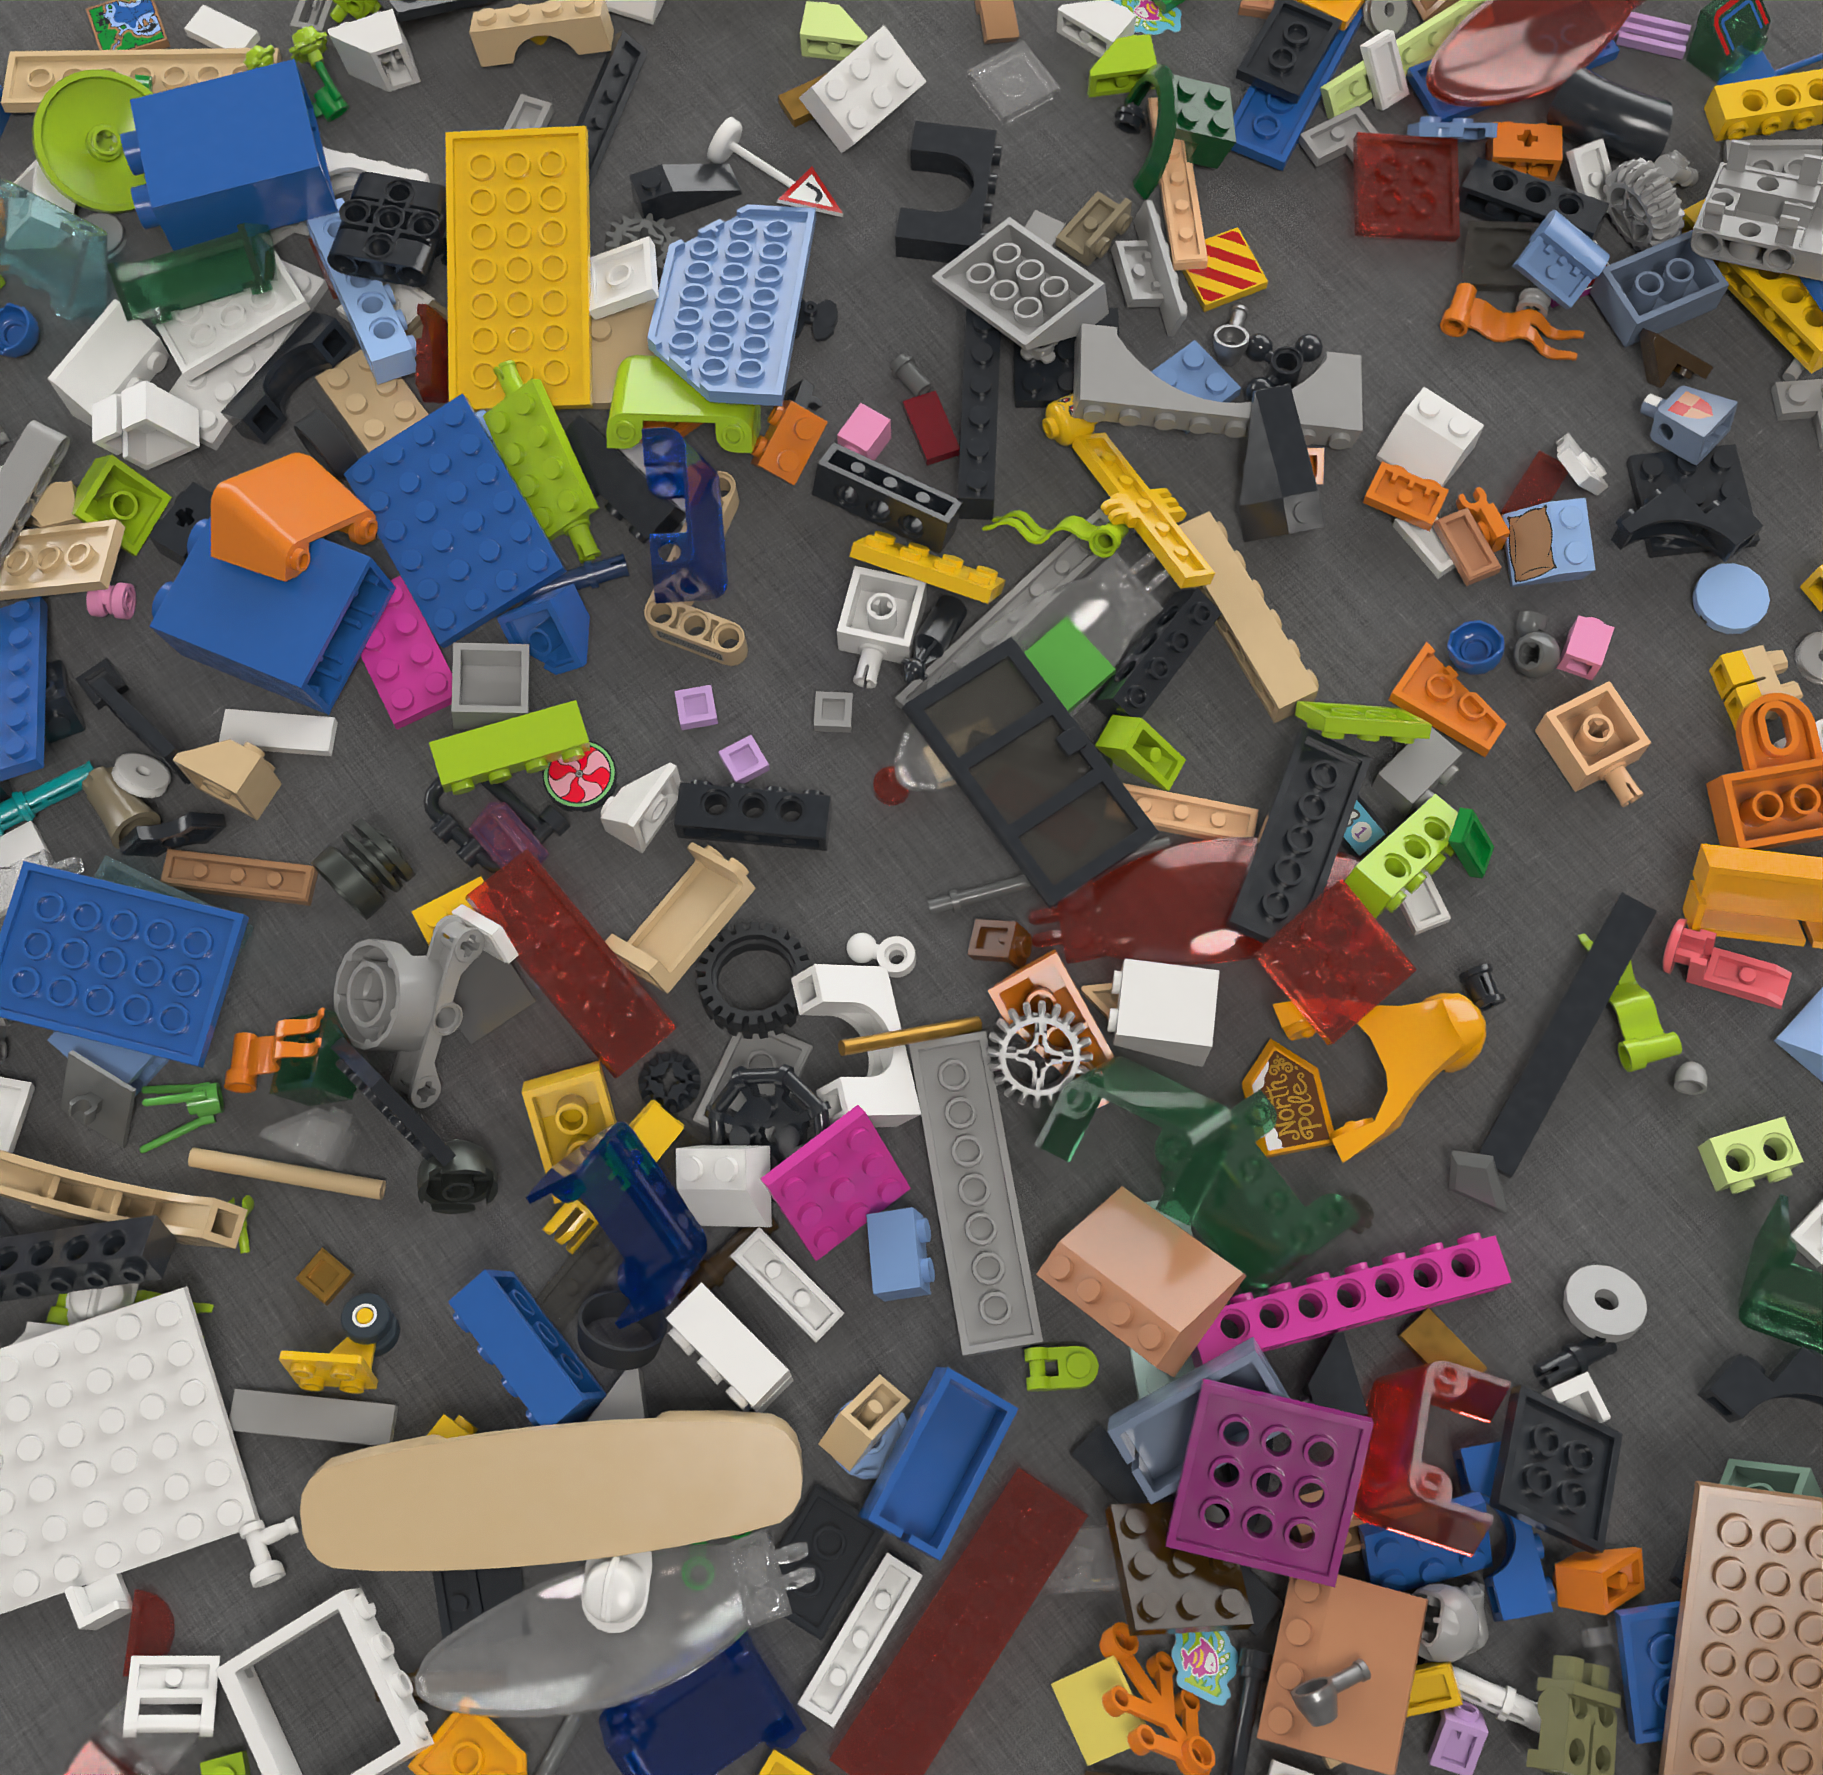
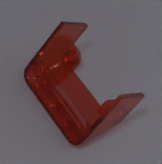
M1437 1361L1377 1378L1370 1389L1366 1408L1368 1414L1365 1416L1372 1418L1374 1425L1353 1509L1354 1515L1365 1523L1472 1557L1492 1525L1493 1515L1451 1502L1452 1483L1448 1475L1436 1466L1421 1462L1430 1405L1490 1424L1510 1389L1511 1381L1448 1361Z

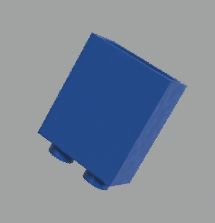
M295 59L130 100L136 130L121 133V144L133 175L145 174L146 184L131 187L133 203L143 228L148 230L161 226L174 253L338 212L314 107Z
M211 516L209 519L205 518L197 522L188 538V557L175 581L165 583L155 595L152 604L153 620L149 627L182 656L329 715L396 589L394 584L370 556L323 538L309 543L310 563L307 569L297 577L284 582L211 557Z

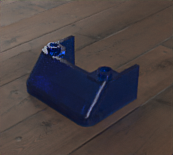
M622 1121L603 1129L551 1167L525 1197L530 1204L551 1193L564 1203H572L580 1197L624 1258V1261L618 1268L617 1284L621 1292L631 1302L615 1322L619 1329L669 1306L707 1251V1238L702 1227L634 1130Z

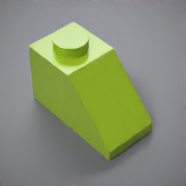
M1151 34L1130 35L1117 38L1090 69L1088 83L1089 98L1129 93L1146 71L1157 64Z
M1112 715L1095 744L1105 756L1112 759L1116 766L1166 791L1170 790L1186 761L1143 718Z

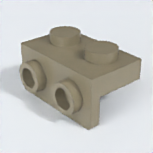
M1097 191L1056 236L1055 245L1089 267L1097 257L1102 258L1107 253L1112 240L1118 233L1122 235L1129 228L1132 222V216H1130L1132 201L1125 198L1119 205Z

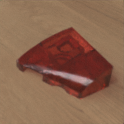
M418 304L417 315L420 316L423 332L422 338H416L417 364L415 383L423 402L448 403V322L428 304Z

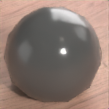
M1538 631L1528 633L1518 639L1514 646L1513 662L1517 670L1526 677L1542 678L1555 671L1560 662V648L1556 640L1547 633Z

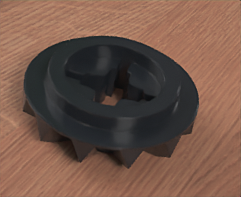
M674 1051L664 1054L657 1053L653 1059L644 1063L641 1074L638 1077L639 1092L646 1104L655 1099L669 1114L683 1111L695 1101L699 1094L701 1078L698 1068L688 1056H683ZM672 1068L675 1079L680 1080L681 1083L679 1085H672L671 1091L668 1092V1097H666L663 1084L655 1080L666 1078L667 1072Z

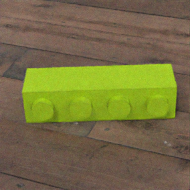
M576 700L429 742L444 792L452 791L453 795L470 792L475 789L474 784L488 780L490 784L505 782L512 778V773L526 770L527 773L542 771L548 768V763L562 759L564 763L573 762L585 756L584 752L590 751V742Z

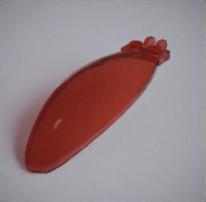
M1486 0L1464 18L1439 47L1427 70V88L1439 101L1461 107L1502 105L1545 93L1563 84L1574 72L1581 68H1586L1594 61L1620 31L1631 11L1646 0Z
M1230 837L1190 842L1166 848L1127 863L1094 883L1091 881L1060 902L1057 908H1044L1030 912L1028 917L1031 924L1043 925L1060 921L1061 931L1050 930L1034 935L1032 937L1033 946L1042 948L1063 944L1068 964L1104 958L1106 956L1123 960L1133 959L1164 964H1214L1248 960L1281 953V951L1225 926L1258 837ZM1338 851L1305 945L1336 935L1366 921L1369 915L1339 890L1349 874L1362 859Z

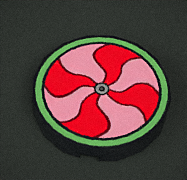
M589 741L590 751L584 752L585 756L583 758L564 763L562 759L548 763V768L542 771L543 786L552 802L561 809L570 812H591L603 806L608 798L614 794L617 786V766L609 751L597 742Z

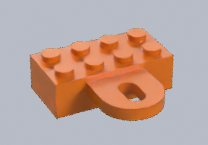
M1784 693L1763 695L1749 703L1742 710L1737 720L1736 738L1744 771L1721 775L1706 783L1720 846L1767 850L1823 840V752L1815 719L1808 707L1791 695ZM1768 711L1776 712L1781 717L1786 737L1784 748H1777L1770 741L1765 721V715Z

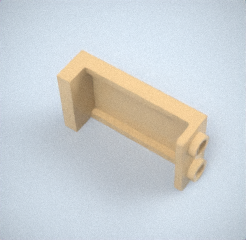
M693 842L690 843L687 849L695 858V862L627 942L611 934L602 944L622 967L667 994L756 889L746 875L749 871L742 863L734 858H730L729 861L725 860L716 849L709 845L702 848Z

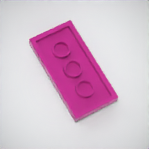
M401 576L390 580L396 589L360 655L397 730L452 704V672Z

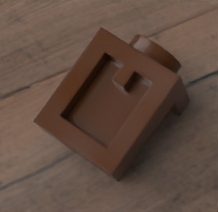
M975 919L967 953L969 957L980 961L1007 962L1017 970L1025 966L1026 960L1032 952L1031 934L1016 921Z

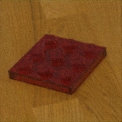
M1357 132L1353 138L1355 236L1456 242L1460 237L1458 139Z
M1342 878L1335 881L1252 953L1327 1045L1334 1044L1417 970Z

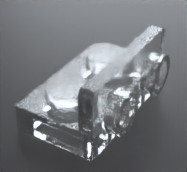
M126 1693L100 1722L101 1746L112 1757L120 1759L123 1756L135 1765L133 1770L136 1775H172V1772L201 1741L202 1737H199V1733H137V1738H123ZM140 1704L139 1715H179L166 1704Z

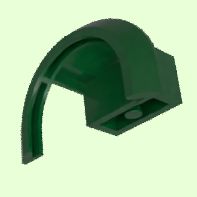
M1163 64L1152 66L1137 81L1125 99V105L1131 104L1134 101V105L1139 106L1154 86L1158 97V118L1152 146L1144 165L1133 180V187L1144 200L1149 198L1164 173L1174 138L1185 141L1187 162L1218 169L1236 143L1230 88L1174 75L1171 69Z

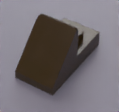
M1643 328L1639 334L1646 379L1648 383L1656 387L1662 388L1672 371L1688 380L1693 375L1706 380L1714 368L1655 332Z

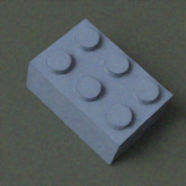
M1693 230L1604 267L1603 271L1596 278L1589 293L1624 347L1639 342V334L1643 328L1658 334L1717 308L1729 284L1712 259L1699 256L1693 252L1690 245Z

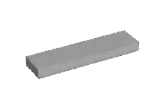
M235 1389L229 1422L232 1431L239 1433L376 1446L393 1442L399 1406Z

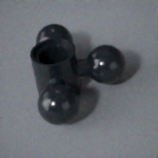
M1262 333L1251 335L1245 351L1247 357L1255 362L1265 361L1269 364L1266 378L1257 377L1249 382L1246 388L1248 400L1252 402L1253 391L1286 384H1290L1291 389L1296 387L1303 362H1313L1321 356L1323 351L1321 339L1314 334H1304L1297 339L1294 348L1283 346L1273 352V343L1267 335ZM1279 368H1286L1290 371H1283Z

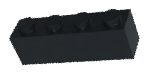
M579 414L564 432L593 496L597 498L601 495L606 499L608 503L604 507L619 521L625 518L632 525L628 529L629 532L640 542L645 544L649 540L660 547L688 514L620 449L607 448V437L594 424Z

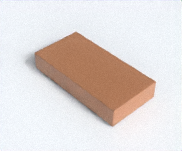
M1468 507L1435 520L1433 528L1466 586L1500 572L1502 567Z

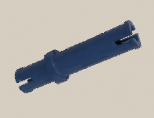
M621 553L618 556L594 563L591 560L584 561L583 566L567 570L562 576L523 599V603L573 583L577 590L590 586L593 590L599 588L601 583L625 576L628 577L630 573L625 556Z

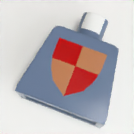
M1680 386L1667 400L1650 393L1645 398L1640 413L1654 419L1650 437L1654 442L1697 466L1731 430L1738 402L1691 387Z

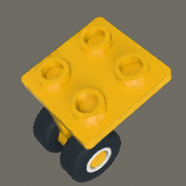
M363 1293L353 1297L346 1303L341 1313V1326L348 1337L330 1353L280 1351L279 1361L294 1381L299 1384L300 1388L308 1391H322L324 1386L339 1387L341 1391L352 1394H361L364 1392V1389H377L378 1380L371 1370L373 1359L376 1356L389 1352L396 1345L400 1335L399 1323L382 1297L373 1293Z

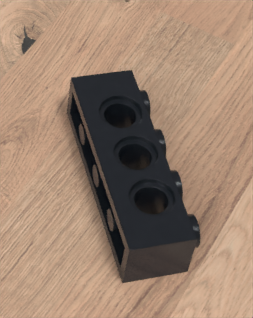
M1477 157L1462 185L1456 210L1528 236L1534 234L1550 211L1556 210L1591 240L1595 241L1603 225L1609 203L1496 162Z
M834 442L817 464L812 495L913 542L926 546L941 554L955 533L963 501Z
M1199 588L1175 592L1117 666L1116 673L1103 684L1091 702L1109 720L1112 715L1142 718L1222 613Z
M692 780L690 783L680 782L674 826L678 838L827 851L832 815L831 796L825 795L818 790H804L802 793L787 792L786 789L777 786H769L762 790L750 789L749 786L741 783L716 786L705 780ZM723 805L726 807L725 811L719 815L708 813L712 806ZM753 808H759L764 811L758 818L752 819L745 816L746 812ZM791 811L801 814V817L794 822H787L782 819L786 813Z

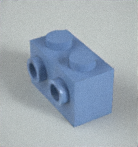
M913 1207L866 1214L873 1294L884 1302L931 1295L930 1282L935 1280V1271L932 1259L930 1257L927 1258L926 1243L931 1241L928 1219L923 1218V1215Z

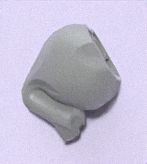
M1473 1581L1469 1586L1466 1584L1461 1588L1444 1584H1429L1418 1588L1412 1594L1413 1596L1429 1600L1418 1653L1419 1656L1432 1662L1450 1661L1452 1663L1485 1646L1489 1638L1484 1609L1485 1585Z

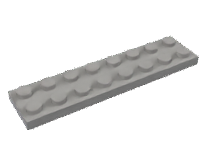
M986 1031L909 1044L962 1357L1043 1344L998 1094L994 1083V1072L989 1071L987 1068V1064L991 1062V1056L986 1055V1048L989 1047Z

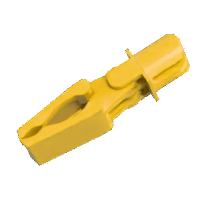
M655 1099L651 1100L603 1152L600 1157L602 1164L594 1173H588L572 1192H569L570 1198L542 1230L547 1235H551L558 1229L554 1240L560 1245L570 1240L566 1250L573 1254L599 1223L605 1224L604 1220L620 1203L622 1199L621 1194L629 1186L633 1189L642 1181L684 1129V1124L662 1108ZM581 1195L587 1199L585 1203L579 1198ZM595 1206L601 1211L596 1213L592 1208Z

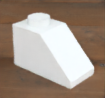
M1112 0L1064 4L1058 9L1056 32L1101 58L1117 38L1134 35L1136 15L1125 6H1120Z

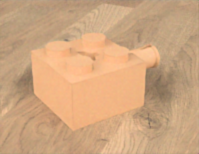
M1610 681L1545 713L1535 732L1575 792L1598 780H1605L1622 807L1628 806L1629 801L1632 804L1643 796L1644 793L1638 788L1625 767L1639 760L1651 744V741Z

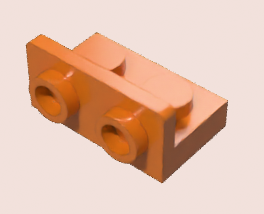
M1382 461L1364 497L1363 503L1430 532L1449 489L1442 487L1434 480L1423 479L1413 475L1399 465H1390Z

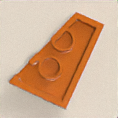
M1426 642L1392 691L1388 701L1431 723L1432 727L1481 756L1486 757L1505 728L1506 723L1476 692H1469L1457 679L1459 674L1450 665L1445 667L1434 656L1435 650Z

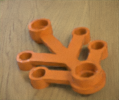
M1115 1623L1103 1632L1099 1642L1100 1651L1105 1658L1114 1656L1143 1699L1129 1694L1121 1686H1115L1102 1696L1104 1709L1112 1717H1119L1126 1712L1165 1730L1169 1738L1155 1734L1154 1730L1146 1724H1141L1130 1731L1127 1737L1128 1744L1131 1750L1138 1756H1144L1153 1751L1174 1760L1178 1769L1184 1775H1209L1215 1765V1753L1209 1742L1199 1735L1198 1711L1200 1710V1701L1198 1697L1184 1689L1174 1695L1173 1674L1175 1672V1664L1172 1658L1163 1651L1157 1652L1146 1661V1669L1151 1678L1156 1681L1155 1688L1134 1657L1139 1648L1137 1636L1129 1635L1126 1623ZM1175 1714L1182 1719V1727L1177 1721Z

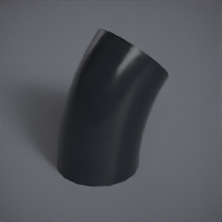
M1581 68L1574 72L1556 93L1549 108L1547 124L1562 126V135L1581 145L1603 139L1608 156L1627 162L1643 158L1646 161L1651 160L1655 163L1668 140L1672 125L1673 109L1671 102L1667 99L1633 90L1600 76L1587 68Z

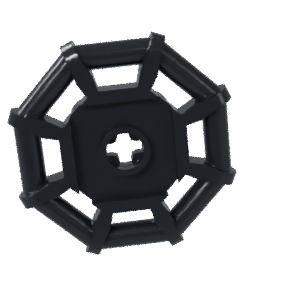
M783 1064L781 1067L750 1069L739 1066L732 1070L731 1079L714 1102L706 1106L704 1113L709 1122L711 1145H727L725 1123L732 1125V1130L729 1134L731 1145L770 1146V1170H772L812 1140L811 1137L807 1139L806 1128L810 1127L809 1120L813 1119L815 1137L830 1126L828 1110L831 1109L828 1101L824 1102L794 1073L792 1066ZM757 1084H774L775 1093L773 1095L760 1094ZM742 1092L747 1101L738 1112L729 1109L738 1094ZM790 1092L808 1109L804 1111L789 1097ZM775 1127L777 1131L774 1136L778 1140L777 1144L767 1139L765 1129Z

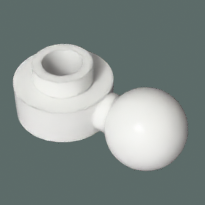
M857 933L847 943V953L853 961L866 963L876 959L879 966L887 967L890 977L899 978L906 976L914 969L916 964L914 947L904 937H889L879 945L871 935ZM901 955L904 957V960L899 964H893L890 962L892 957Z

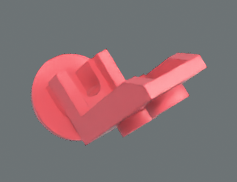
M1680 918L1677 920L1669 935L1664 951L1662 967L1665 973L1669 975L1672 973L1675 962L1689 966L1686 979L1688 983L1781 1009L1792 976L1790 971L1773 963L1716 948L1714 945L1717 933L1701 929L1700 932L1687 929V919Z

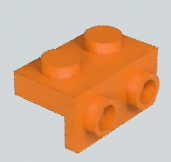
M784 400L782 406H774L770 412L767 422L771 425L764 437L760 435L757 438L751 453L754 456L751 464L795 486L828 421L791 400Z

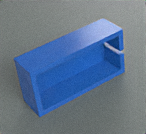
M936 1367L858 1517L884 1532L896 1536L898 1540L924 1555L941 1561L1019 1408L949 1367Z

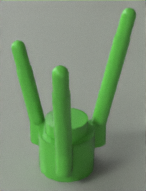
M209 1081L199 1084L143 1086L141 1092L144 1094L183 1093L147 1098L142 1101L143 1106L186 1102L189 1114H197L199 1118L141 1146L139 1151L140 1153H146L202 1125L216 1123L215 1114L224 1112V1099L219 1083H210Z

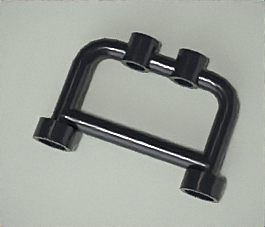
M440 778L435 779L426 790L423 800L425 812L435 823L430 830L444 844H447L451 839L461 848L456 854L471 869L478 863L490 873H509L499 859L489 854L475 838L471 837L449 814L440 808L438 802L440 796L444 793ZM489 780L480 783L532 831L530 835L539 846L553 833L561 837L571 827L566 819L550 805L538 817L504 784H490ZM521 844L511 853V857L514 860H518L529 851L528 846ZM525 847L523 851H521L518 855L514 856L516 853H518L521 849ZM529 852L527 855H525L524 860L530 857L533 854V852Z

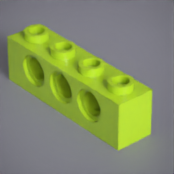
M1434 794L1355 866L1339 890L1374 920L1386 909L1393 913L1406 899L1407 895L1404 893L1406 890L1413 894L1426 880L1425 872L1433 875L1447 859L1444 856L1445 853L1450 857L1455 854L1448 840L1458 812L1437 794Z

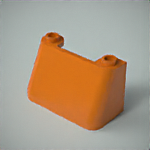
M299 452L289 454L224 480L217 485L212 494L211 557L284 582L297 577L307 569L310 563L309 543L337 530L349 534L351 542L358 545H365L376 539L378 523L373 511L313 457Z

